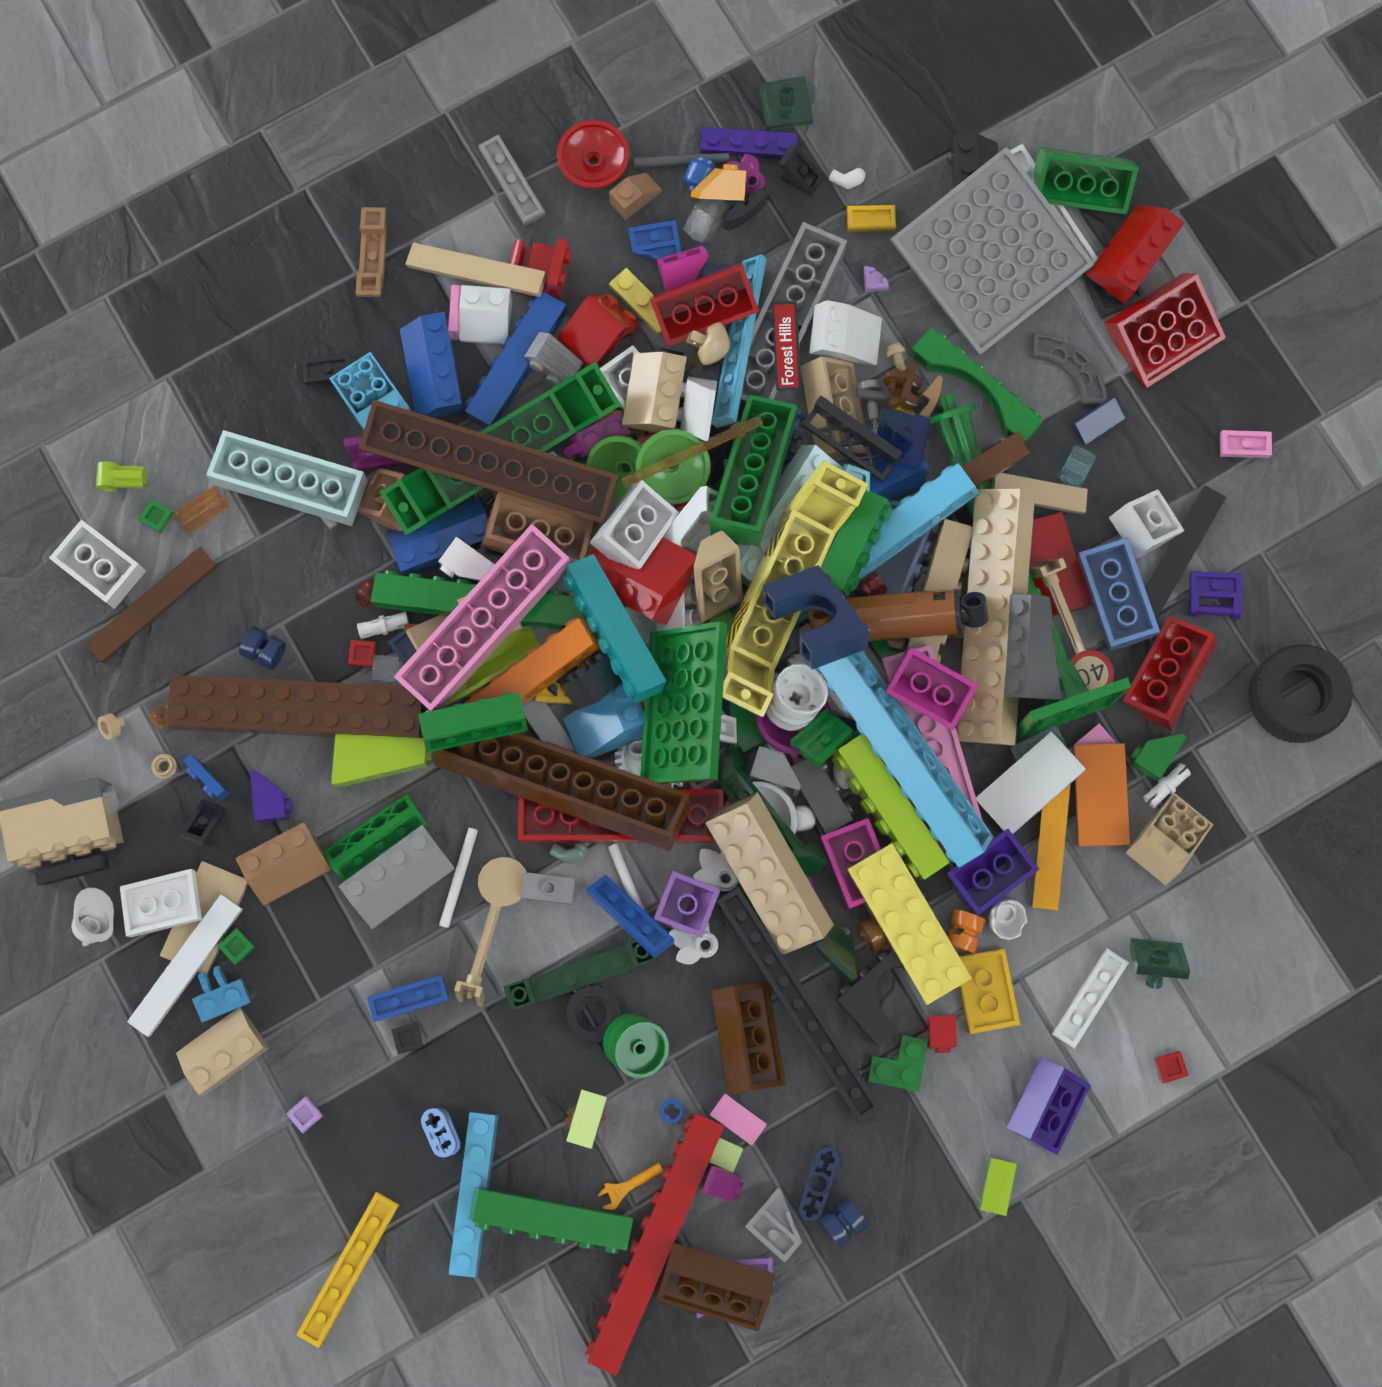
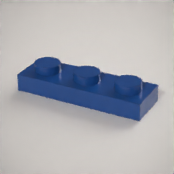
M443 975L367 997L374 1022L450 1000Z

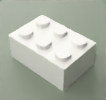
M83 520L75 526L49 557V559L113 609L118 606L146 572L136 561Z

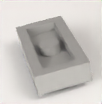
M524 872L520 898L572 904L575 878Z

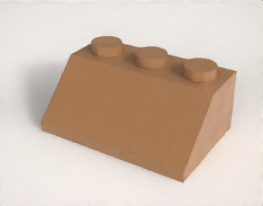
M305 822L235 858L246 881L263 906L332 870L310 825Z

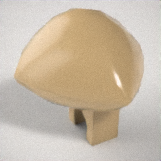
M721 322L710 325L705 335L693 330L692 333H689L686 340L687 343L699 348L698 357L703 365L713 364L724 358L729 352L730 342L728 334Z

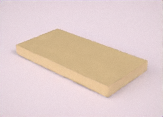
M201 861L196 873L202 919L220 894L239 906L248 886L246 879ZM201 920L172 927L160 956L172 961ZM226 934L220 940L218 945L225 939ZM218 945L198 972H205L206 975H209L220 950Z

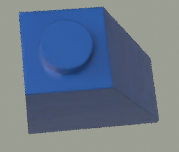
M921 450L902 452L899 462L883 483L870 474V492L885 497L890 502L923 486L925 475L929 474L928 460H923ZM883 459L872 460L873 468L881 474L889 465Z

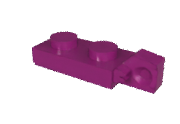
M618 411L571 437L574 443L563 448L566 457L568 458L578 452L581 457L588 456L592 448L604 438L631 434L629 427L622 426L623 415L621 412Z

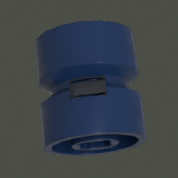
M253 626L245 634L239 648V654L251 661L258 659L259 665L273 670L284 655L286 641L274 635L268 637L266 631Z
M849 1197L837 1206L836 1213L830 1211L819 1219L839 1248L851 1240L852 1233L859 1234L869 1226Z

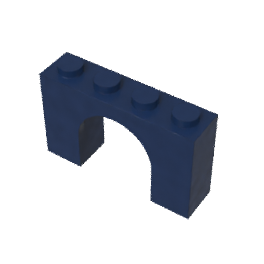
M819 565L763 585V604L775 620L807 609L823 611L833 618L831 622L824 626L800 634V654L812 670L868 649V637H870L868 625L860 620L855 608L847 603L842 591L836 589L830 576L827 573L825 574Z

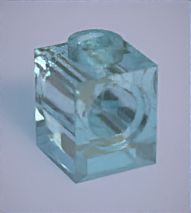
M1074 445L1058 478L1062 479V482L1066 485L1080 488L1097 456Z

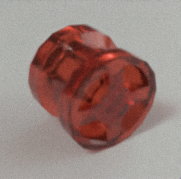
M875 570L870 573L868 578L860 579L858 582L866 596L878 595L888 591Z

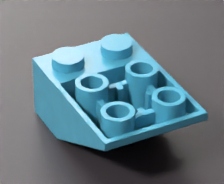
M371 352L329 378L363 430L365 429L373 399L411 411Z

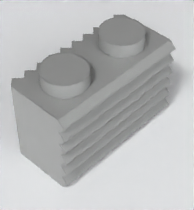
M544 332L538 333L524 356L530 361L529 366L537 372H543L547 376L546 380L554 386L576 374L580 366L583 365V362L554 336Z

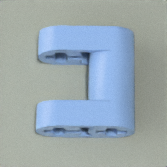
M433 1108L424 1112L421 1124L433 1152L439 1157H448L456 1154L461 1148V1139L449 1112L444 1108ZM435 1116H439L441 1119L437 1124L432 1123ZM446 1129V1133H442V1135L437 1136L436 1132L444 1131ZM450 1140L451 1145L444 1149L442 1144Z

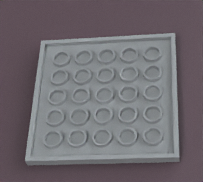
M1007 146L890 239L978 356L1094 265L1093 261Z

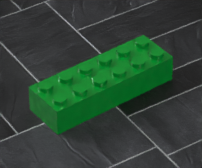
M749 394L711 515L710 535L722 530L732 541L760 546L796 425L797 405Z

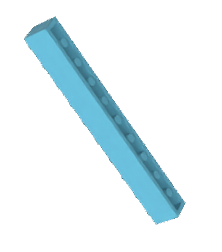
M959 463L945 468L941 472L940 477L934 481L926 482L918 493L904 498L900 502V506L892 511L889 520L884 522L881 527V537L878 543L873 545L869 552L870 559L867 566L862 568L858 575L859 581L979 494L976 486ZM810 609L801 610L794 627L808 618Z

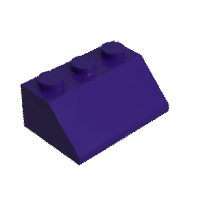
M1007 828L991 840L984 853L961 867L956 866L947 873V876L958 897L970 913L978 916L1040 869Z
M1040 1058L1026 1089L1022 1093L1015 1112L1011 1115L1007 1128L1032 1143L1058 1155L1091 1085L1066 1068Z

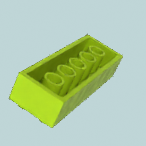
M862 734L856 736L832 754L834 758L831 760L839 772L843 770L849 778L846 780L848 787L853 793L858 792L862 798V801H860L862 808L867 814L872 813L876 819L874 823L876 829L882 836L885 834L890 842L893 843L915 880H925L950 863L909 800L902 793L895 779L887 772L881 758L873 752L871 743L866 736Z

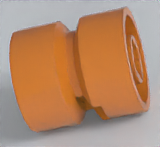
M954 909L950 919L952 929L946 932L954 949L975 954L979 942L976 936L982 933L985 919L969 912Z

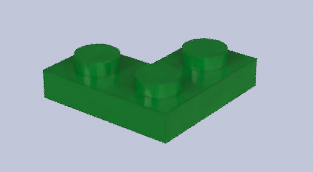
M901 1035L897 1061L872 1056L867 1082L919 1092L928 1040Z

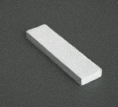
M1106 948L1052 1032V1035L1072 1049H1075L1129 962Z

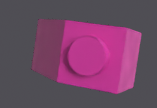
M703 245L657 259L666 291L696 279L708 258V252Z

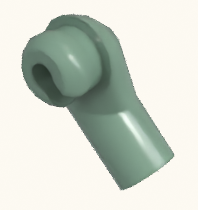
M578 842L574 848L566 849L555 843L549 855L571 864L582 861L586 857L587 846Z

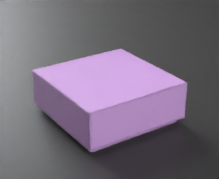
M305 1096L286 1113L302 1133H305L324 1116L308 1096Z

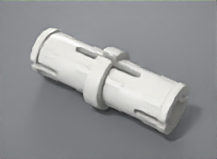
M406 611L386 617L381 615L378 616V619L358 623L357 628L360 638L364 639L379 634L387 635L390 631L402 629L405 624H409Z
M1179 763L1166 777L1162 776L1158 780V784L1143 796L1146 803L1155 796L1149 804L1150 807L1155 808L1168 794L1172 795L1176 791L1175 788L1191 775L1188 768L1179 775L1185 765Z

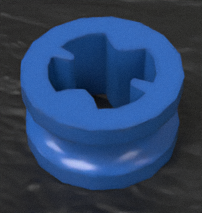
M668 1100L661 1107V1117L668 1123H678L684 1115L683 1106L676 1100ZM674 1104L675 1108L680 1110L679 1116L675 1115L677 1117L675 1119H670V1116L665 1114V1109H669L668 1105Z

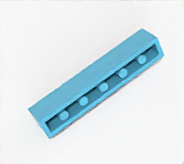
M477 1112L469 1113L449 1275L475 1278L479 1273L484 1229L474 1227L475 1222L469 1220V1214L475 1187L489 1189L499 1115Z

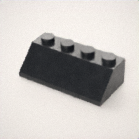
M977 133L952 136L949 149L953 187L955 188L998 154L997 142Z

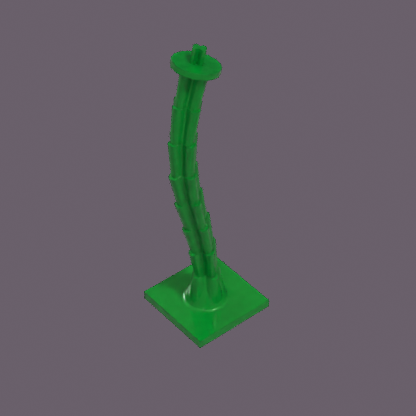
M951 393L939 397L944 413L928 418L929 424L937 422L951 456L949 458L951 465L955 466L959 463L962 467L982 454V449L978 448L969 412L976 409L975 403H971L958 408L954 395ZM990 480L977 487V489H991ZM975 497L966 503L972 519L974 517ZM1029 571L1027 594L1042 596L1040 589L1035 587ZM1054 624L1052 636L1053 642L1057 643L1058 653H1055L1057 668L1061 670L1062 679H1059L1060 690L1064 691L1065 699H1044L1046 706L1030 711L1016 727L1017 739L1111 707L1131 688L1128 677L1089 691L1071 660L1068 661L1056 624Z

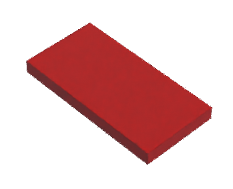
M1060 512L1034 519L1029 568L1045 565L1044 561L1063 558L1066 568L1056 574L1069 611L1072 612L1090 607L1092 603L1063 513ZM1042 577L1032 578L1035 587L1040 589L1041 595L1050 597L1052 616L1059 615Z

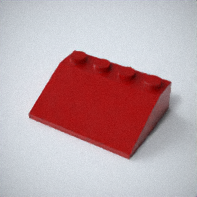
M1194 273L1180 274L1104 322L1113 343L1145 388H1148L1226 338L1198 274Z
M664 537L661 538L639 570L608 559L596 548L588 555L594 554L621 603L647 618L664 625L668 624L694 572V563L697 556Z

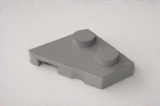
M777 1187L745 1227L783 1262H786L802 1241L783 1194Z

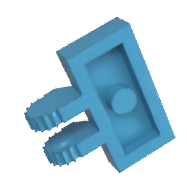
M216 966L213 968V973L220 986L212 989L205 972L198 974L205 993L193 997L192 1001L201 1022L251 1002L242 977L228 983L221 967Z

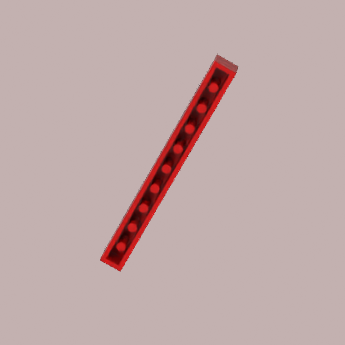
M695 1113L694 1118L688 1116L683 1131L687 1132L684 1141L678 1140L672 1155L676 1156L673 1166L667 1164L661 1178L666 1181L662 1191L656 1190L650 1203L655 1205L651 1215H645L640 1229L644 1230L640 1240L635 1238L629 1251L633 1255L630 1265L624 1263L618 1277L623 1281L619 1290L613 1288L607 1302L612 1305L608 1315L602 1313L596 1327L601 1330L597 1340L591 1338L585 1354L589 1355L587 1363L615 1376L617 1375L724 1125L698 1113Z

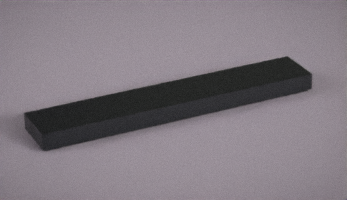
M1206 485L1202 488L1181 525L1184 532L1174 537L1145 587L1156 620L1226 499V496Z

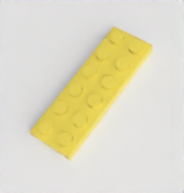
M893 843L847 869L926 1005L972 979Z

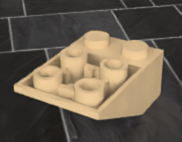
M1173 793L1126 851V854L1166 886L1183 870L1214 824L1177 794Z

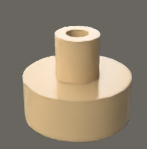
M108 713L98 718L99 731L106 740L120 736L121 727L125 726V721L122 717L116 718L113 714Z

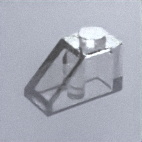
M720 199L702 200L693 207L683 231L688 233L693 240L705 242L724 221L723 216L726 210L732 205Z

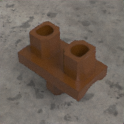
M912 362L909 363L906 370L899 371L898 369H893V371L885 373L883 377L884 385L888 387L889 392H892L888 407L893 410L899 406L911 410L918 403L919 397L910 391L914 393L918 391L924 379L915 373L917 365Z

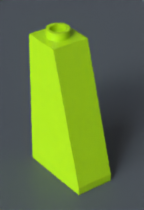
M335 734L331 784L341 788L428 767V760L433 758L432 752H426L423 738Z

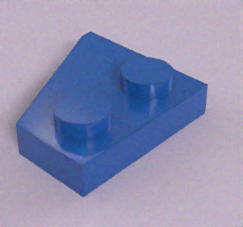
M676 220L628 228L632 254L657 261V259L681 252Z

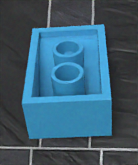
M621 683L598 703L576 710L565 717L564 722L577 754L592 759L642 739L645 713L640 702L635 704L632 697L626 695L623 683Z

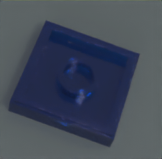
M883 407L877 435L902 452L899 463L921 467L932 417Z

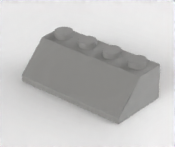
M421 825L340 884L339 888L373 930L452 872L455 867L428 830Z

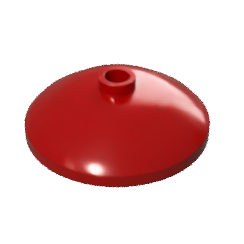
M587 120L575 124L564 133L558 145L557 159L561 172L571 183L585 189H601L615 183L624 174L629 162V148L624 135L615 126L600 120ZM597 160L598 163L591 164L590 161Z

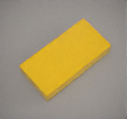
M895 205L847 206V232L896 230Z

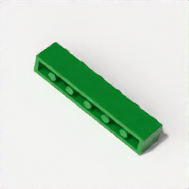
M475 1187L469 1214V1220L475 1222L474 1227L490 1230L492 1225L501 1227L500 1232L516 1235L517 1230L527 1232L526 1237L542 1239V1235L551 1236L552 1241L556 1243L567 1244L568 1240L578 1242L577 1246L593 1249V1245L603 1246V1251L618 1254L619 1249L627 1251L633 1218L627 1215Z

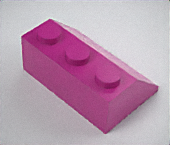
M907 647L894 670L885 693L954 730L978 684L919 651Z

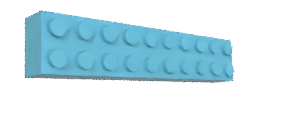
M864 651L816 668L826 678L828 688L841 699L844 711L847 714H851L855 719L859 732L867 736L871 742L873 752L878 757L881 756L886 763L887 772L900 783L904 796L912 800L916 806L915 809L918 816L922 820H926L931 827L932 836L945 847V853L949 860L953 863L955 862L958 867H961L984 853L994 836L899 701L885 693L888 685Z

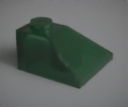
M834 924L827 935L820 939L813 948L839 974L851 983L857 978L854 941L850 938L853 934L844 925L841 924L838 927Z

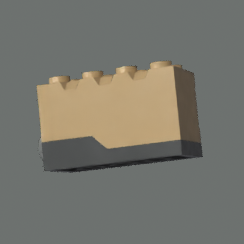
M95 777L0 801V824L8 862L16 864L18 867H26L29 870L41 867L43 861L50 860L51 863L66 861L67 855L76 854V857L88 856L92 854L91 850L94 848H101V851L115 849L116 844L124 842L117 808L121 804L119 789L115 785Z

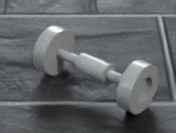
M876 379L865 380L856 385L857 388L882 390L881 381ZM869 400L867 408L869 420L873 423V430L871 431L885 440L889 435L876 427L878 424L877 420H879L877 402Z

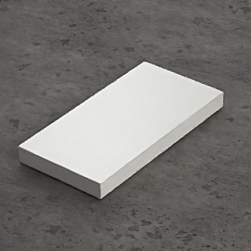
M1051 731L978 795L976 800L1004 831L1008 828L1014 834L1086 771V768Z

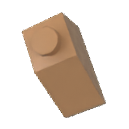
M647 173L629 176L609 191L610 204L626 221L660 194L662 189Z

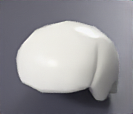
M1003 898L995 902L988 913L989 926L1002 939L1011 940L1021 936L1022 928L1027 923L1024 906L1012 898Z

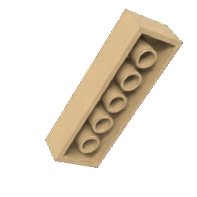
M758 792L716 811L705 823L781 954L784 955L823 939L834 924Z

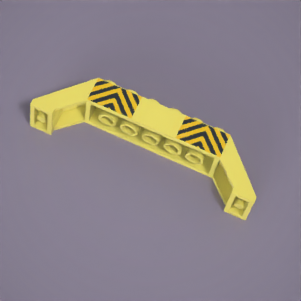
M822 461L784 510L727 634L722 698L760 717H764L774 694L772 693L774 670L801 611L775 620L763 604V585L817 565L821 568L837 531L853 510L859 506L868 486L864 481L826 461Z

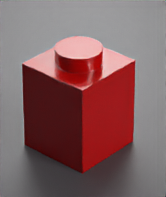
M956 1015L927 1017L928 1048H935V1053H951L950 1047H957Z

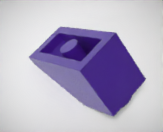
M250 770L255 821L261 824L290 820L289 813L293 812L291 797L288 798L285 792L256 770Z

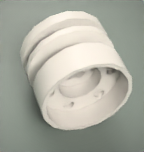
M794 664L785 668L773 683L772 693L774 694L766 714L776 726L782 729L798 731L805 728L826 703L828 688L823 676L815 669L812 670L804 664Z

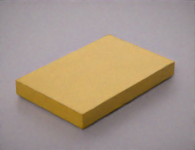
M1005 948L960 956L959 958L972 978L959 986L969 1034L1021 1025Z

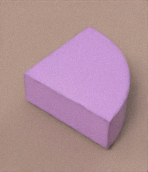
M863 267L864 292L889 291L888 281L881 273L873 267Z

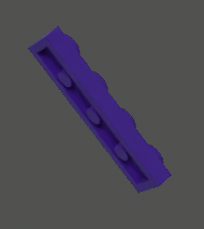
M702 127L701 153L703 154L729 153V155L733 156L750 154L754 157L782 159L790 145H797V133Z

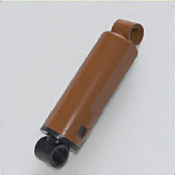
M960 588L845 598L847 603L855 608L860 620L868 625L870 629L868 641L963 634L964 624L970 628H978L985 625L989 619L985 595L980 592H970L962 597ZM810 609L808 612L811 630L824 626L833 620L829 614L820 610Z

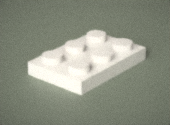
M193 869L120 886L127 937L139 936L202 920L196 872Z

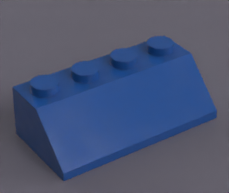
M445 312L420 316L400 329L414 411L432 418L465 413Z
M480 498L445 511L408 535H405L403 530L388 532L389 541L402 575L408 576L409 573L418 574L441 565L438 561L456 537L471 548L481 547L488 519Z

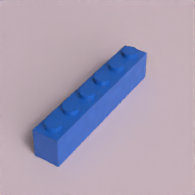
M543 291L540 297H532L528 304V312L525 316H521L515 326L516 331L512 337L508 336L503 344L504 350L500 356H496L490 365L491 370L487 377L483 376L481 378L475 396H470L464 408L466 409L467 419L483 428L489 427L503 417L532 370L529 366L530 361L524 356L538 333H550L553 336L567 315L566 304Z

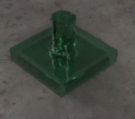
M805 76L758 83L766 131L813 124Z
M1131 938L1129 947L1135 972L1140 975H1148L1146 980L1148 987L1154 989L1156 983V989L1162 988L1163 977L1189 979L1190 968L1182 943Z

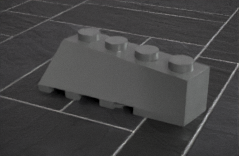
M1010 594L1004 697L1049 700L1065 699L1064 691L1060 690L1059 679H1062L1061 670L1057 668L1056 663L1057 643L1053 642L1052 636L1054 623L1050 597L1033 594Z

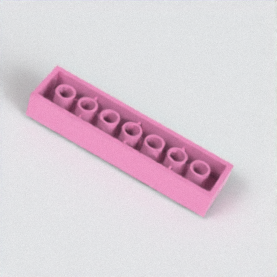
M531 524L397 672L394 678L430 711L442 709L564 574L566 565L573 561Z

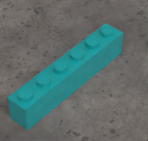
M594 554L567 564L562 577L566 589L571 590L578 610L583 611L586 616L588 628L591 632H595L598 637L601 651L604 654L607 653L611 660V668L616 675L620 676L626 695L631 696L636 704L661 693L666 684V679Z

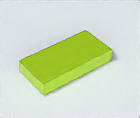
M990 1157L980 1210L1007 1216L1017 1167L1016 1163Z

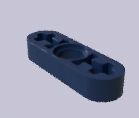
M825 1146L817 1151L798 1206L800 1216L809 1222L818 1220L822 1215L839 1164V1154L832 1147ZM827 1151H831V1157L835 1158L834 1162L828 1163L826 1168L827 1171H831L830 1176L820 1171L815 1172L816 1166L822 1169L824 1161L820 1159L821 1154H826ZM822 1176L825 1178L826 1187L823 1191L818 1192L812 1188L811 1182L814 1177ZM808 1191L813 1195L823 1196L821 1202L816 1199L814 1207L818 1211L817 1213H812L810 1217L806 1216L807 1211L803 1209V1206L809 1205L812 1197H806Z

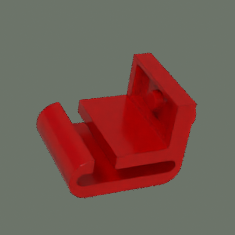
M558 238L556 247L534 243L532 248L524 246V240H515L509 264L545 271L547 278L542 291L560 300L562 287L565 286L567 279V267L571 263L573 251L569 249L568 240ZM511 291L512 293L533 297L532 295Z
M611 294L588 296L557 338L586 367L596 361L599 368H601L604 364L602 361L603 357L606 354L611 355L626 334L635 333L641 326L635 320L636 316L629 310L622 309L618 305L619 301Z

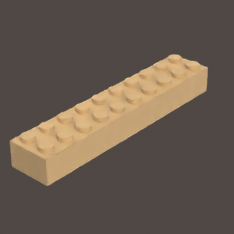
M1020 488L977 489L979 494L975 496L967 593L980 592L985 595L989 619L982 627L970 628L965 625L961 676L978 684V687L957 723L956 732L959 741L1015 746L1019 698L1004 697L1010 594H1027L1035 493Z

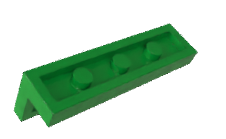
M405 794L322 852L333 871L344 882L421 825L427 827L428 824L410 797ZM408 804L409 807L407 809H405L401 813H398L399 809ZM385 821L381 827L376 828L380 822ZM364 835L362 840L355 842L358 837ZM343 850L340 855L333 859L332 855Z

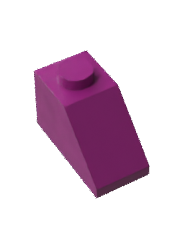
M711 1164L702 1192L732 1202L734 1197L739 1198L744 1183L740 1182L741 1176Z

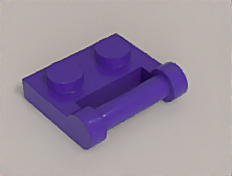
M1191 571L1189 573L1188 615L1190 617H1197L1198 614L1230 616L1231 619H1240L1242 574ZM1199 598L1231 600V606L1199 605Z

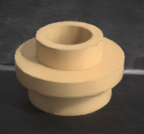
M160 754L153 759L151 770L156 777L168 779L175 774L177 762L169 754ZM163 763H168L169 765L166 771L161 770Z

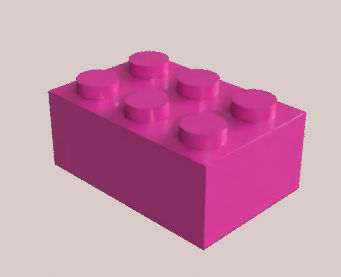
M869 818L825 834L819 839L824 854L830 861L828 864L847 911L866 904L847 869L881 850Z

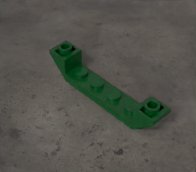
M734 744L729 745L719 755V786L733 803L758 792L804 874L813 877L830 862L814 841L807 846L803 845L742 771L749 762Z
M633 940L621 947L530 979L526 978L503 986L511 1011H515L635 970L659 958L658 956L654 958L636 940Z

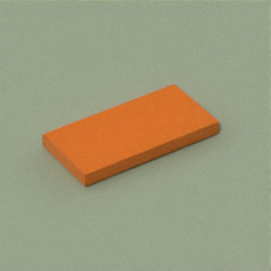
M1125 743L1073 745V755L1086 768V771L1074 780L1077 845H1130Z

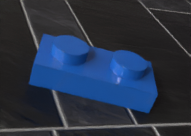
M190 754L183 760L188 766L185 771L195 781L199 778L205 784L202 788L212 799L216 796L224 800L230 794L196 757Z

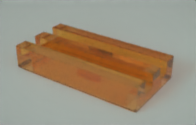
M213 486L173 514L190 535L230 506L218 489ZM217 502H221L220 505L209 511L207 514H205L192 524H187L198 515H201L202 513L207 511V509H209Z

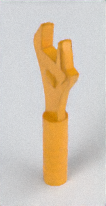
M661 1164L653 1165L627 1182L619 1184L605 1183V1188L598 1196L608 1193L612 1203L603 1206V1209H616L630 1190L663 1173L664 1170Z

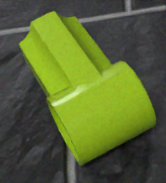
M107 461L98 462L96 488L99 490L117 491L118 488L145 489L148 476L145 466H120L117 463Z

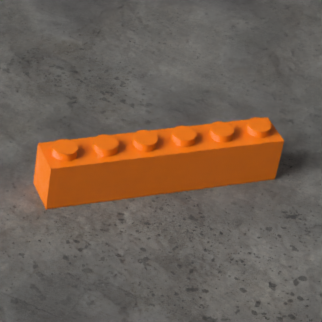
M574 618L565 624L566 628L562 631L548 636L546 643L528 651L527 657L523 660L512 663L508 667V671L503 675L493 677L488 686L473 693L470 696L471 698L464 704L475 702L482 698L499 697L505 693L520 692L524 705L599 650V639L595 632H591L588 628L586 619Z

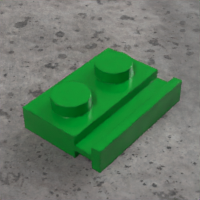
M825 709L793 737L790 743L793 748L798 749L801 755L818 768L854 735L853 730L835 715H831L828 709Z

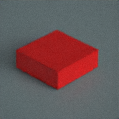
M351 640L348 665L374 668L377 643Z
M1181 1051L1154 1058L1162 1083H1168L1189 1076Z

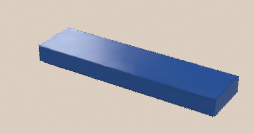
M607 875L587 888V894L654 958L674 944V938Z

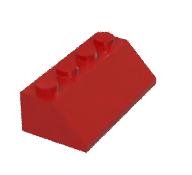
M1137 205L1086 276L1125 304L1143 282L1185 222L1166 208Z
M742 262L650 297V302L667 346L686 340L689 333H692L693 330L702 334L714 323L721 322L725 325L759 312Z
M1169 615L1135 676L1131 688L1123 698V702L1148 721L1172 730L1217 646L1215 634Z

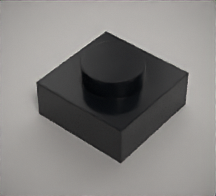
M418 1022L391 1029L397 1054H403L424 1047Z

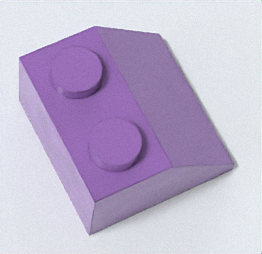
M672 871L654 920L677 931L702 938L721 889Z

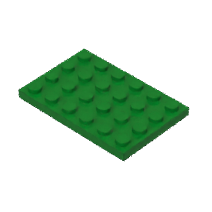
M718 621L650 632L649 652L666 679V684L661 693L645 699L641 777L660 784L717 780L727 623Z

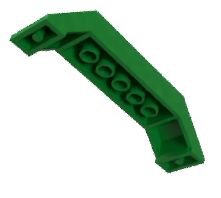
M595 361L552 389L480 431V433L544 452L621 406V403ZM419 468L379 493L405 535H408L485 487Z

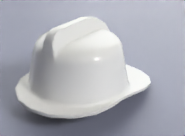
M86 888L81 890L76 896L71 928L75 937L82 941V946L108 940L113 933L114 908L110 897L105 892L97 888Z

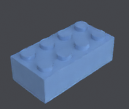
M1128 538L1079 552L1077 560L1108 652L1157 637L1160 630Z

